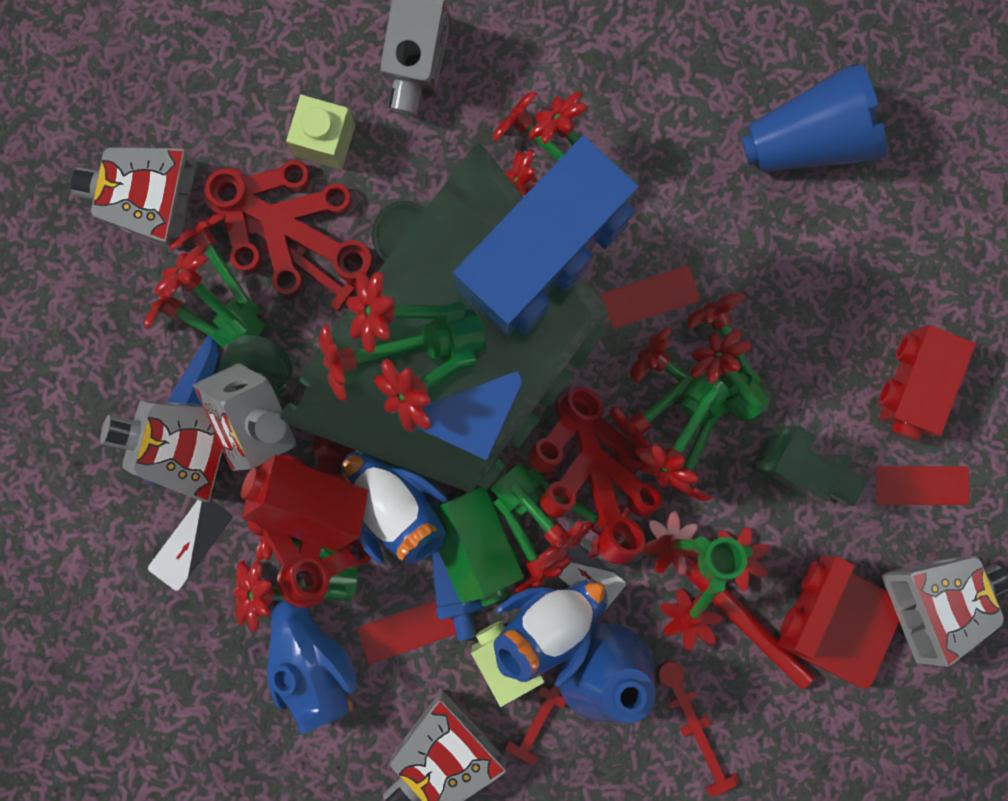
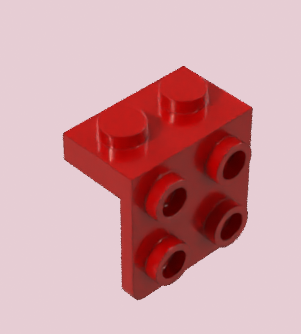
M838 556L816 557L802 578V590L795 606L788 611L782 622L780 630L782 635L777 647L862 689L869 688L876 677L899 624L892 601L886 590L854 575L852 571L855 565Z

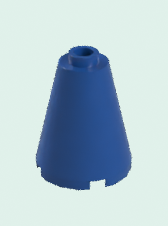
M858 63L851 66L848 65L749 124V135L741 138L748 165L758 163L761 172L875 162L878 159L885 158L887 145L883 123L877 124L874 107L879 106L865 67L862 64L858 65Z
M595 623L590 633V646L583 664L564 685L559 687L562 697L575 713L594 722L634 723L642 720L652 710L656 696L654 665L648 647L629 628L611 623ZM565 663L557 666V678L563 670Z

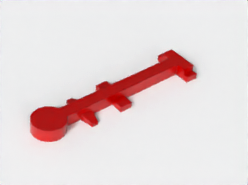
M244 213L248 235L258 234L265 239L261 222ZM265 243L264 248L262 250L265 253L269 252L267 243ZM299 244L294 250L288 246L293 266L295 267L297 264L332 291L336 297L332 300L331 306L339 311L356 289V283L347 282L342 288L303 257L308 250L306 247Z
M675 661L664 662L658 669V678L663 685L672 688L676 696L675 699L668 703L669 708L681 707L688 724L680 727V730L684 737L691 734L694 735L715 779V783L705 787L709 797L717 796L736 787V784L740 783L736 773L726 778L724 777L702 730L711 725L707 716L697 719L690 704L697 696L696 691L685 693L681 685L684 679L682 667Z
M557 677L550 689L541 685L537 694L545 699L520 745L509 740L504 748L505 751L532 766H535L538 756L529 750L553 705L556 704L564 708L566 704L564 698L559 695V687L554 685Z

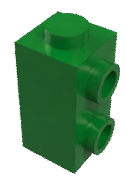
M485 486L433 507L446 531L443 547L438 552L460 604L480 600L483 607L509 596L510 593L507 587L524 578L518 565L517 552L508 542L499 521L498 508L493 504L494 501L489 497Z

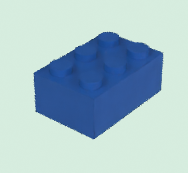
M582 135L452 272L457 292L507 339L517 328L524 335L527 334L548 311L547 306L551 300L547 296L557 286L566 292L588 269L589 266L587 264L594 256L590 252L593 247L598 243L606 250L629 225L628 220L636 212L630 203L639 186L590 140Z

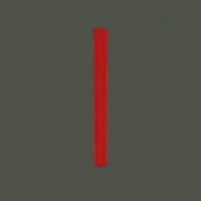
M684 555L687 565L685 576L704 593L709 587V580L701 574L698 568V560L695 557ZM726 588L714 598L712 602L800 689H804L811 684L815 675L793 654L777 647L779 640Z

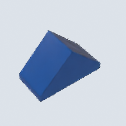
M513 372L432 402L430 405L422 408L431 421L432 427L422 429L416 425V428L482 459L488 460L521 388L522 380L519 372Z

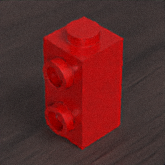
M931 325L912 330L911 334L907 333L902 338L896 351L895 359L900 361L895 377L894 379H888L880 392L878 405L883 408L878 419L893 425L891 433L910 441L920 442L921 437L941 436L976 343Z
M275 454L257 469L252 468L247 474L241 489V498L246 499L241 519L335 552L360 538L368 490L351 484L350 480L343 475L335 473L325 474L305 466V463L299 458Z

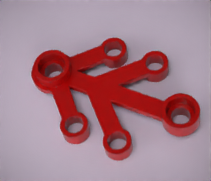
M289 160L281 168L247 177L234 168L216 170L204 183L203 197L207 206L214 213L226 215L225 223L232 246L230 262L239 272L252 274L262 264L261 253L250 243L245 213L262 224L274 269L272 285L283 297L297 296L302 291L304 285L301 274L293 266L286 237L331 261L337 274L347 282L356 283V276L360 272H365L367 276L370 275L373 269V258L366 245L356 240H348L340 244L297 220L326 211L335 216L347 213L351 208L352 198L344 185L332 183L321 192L270 205L256 196L282 187L291 192H301L309 186L311 177L303 162ZM293 169L303 171V177L297 183L287 181V175ZM227 187L237 188L236 196L230 201L222 200L223 190ZM335 192L343 193L345 200L342 205L334 207L328 204L331 194ZM244 251H252L254 253L253 261L246 266L239 265V255ZM357 256L363 260L362 267L354 272L347 270L345 267L346 261L350 257ZM286 274H293L296 277V283L290 289L280 288V279Z
M576 387L563 392L555 403V413L559 422L547 438L539 439L528 453V459L533 468L542 473H549L563 459L562 448L574 434L580 451L560 481L552 483L541 495L540 503L548 515L554 518L564 517L575 505V494L588 478L603 527L598 537L599 553L609 563L626 564L644 549L645 536L637 523L629 518L621 517L611 482L628 495V507L632 513L641 518H647L661 506L662 498L654 486L643 483L633 475L640 469V464L642 463L636 455L635 451L637 448L632 445L631 441L601 418L603 405L600 398L587 388ZM598 440L615 452L613 458L600 449ZM542 452L546 453L550 459L545 457ZM554 496H557L563 504L559 503Z
M332 421L315 434L313 438V452L318 458L317 471L325 474H337L339 463L343 462L345 457L357 448L356 435L346 423ZM327 441L333 445L334 450L331 449ZM246 521L252 533L258 536H265L281 565L277 575L278 590L282 598L296 608L306 609L318 604L327 593L331 577L346 568H358L371 559L363 549L359 539H356L340 548L336 553L319 560L322 547L300 540L299 549L297 550L289 535ZM351 545L358 549L359 559L352 555ZM296 575L305 581V591L298 585Z

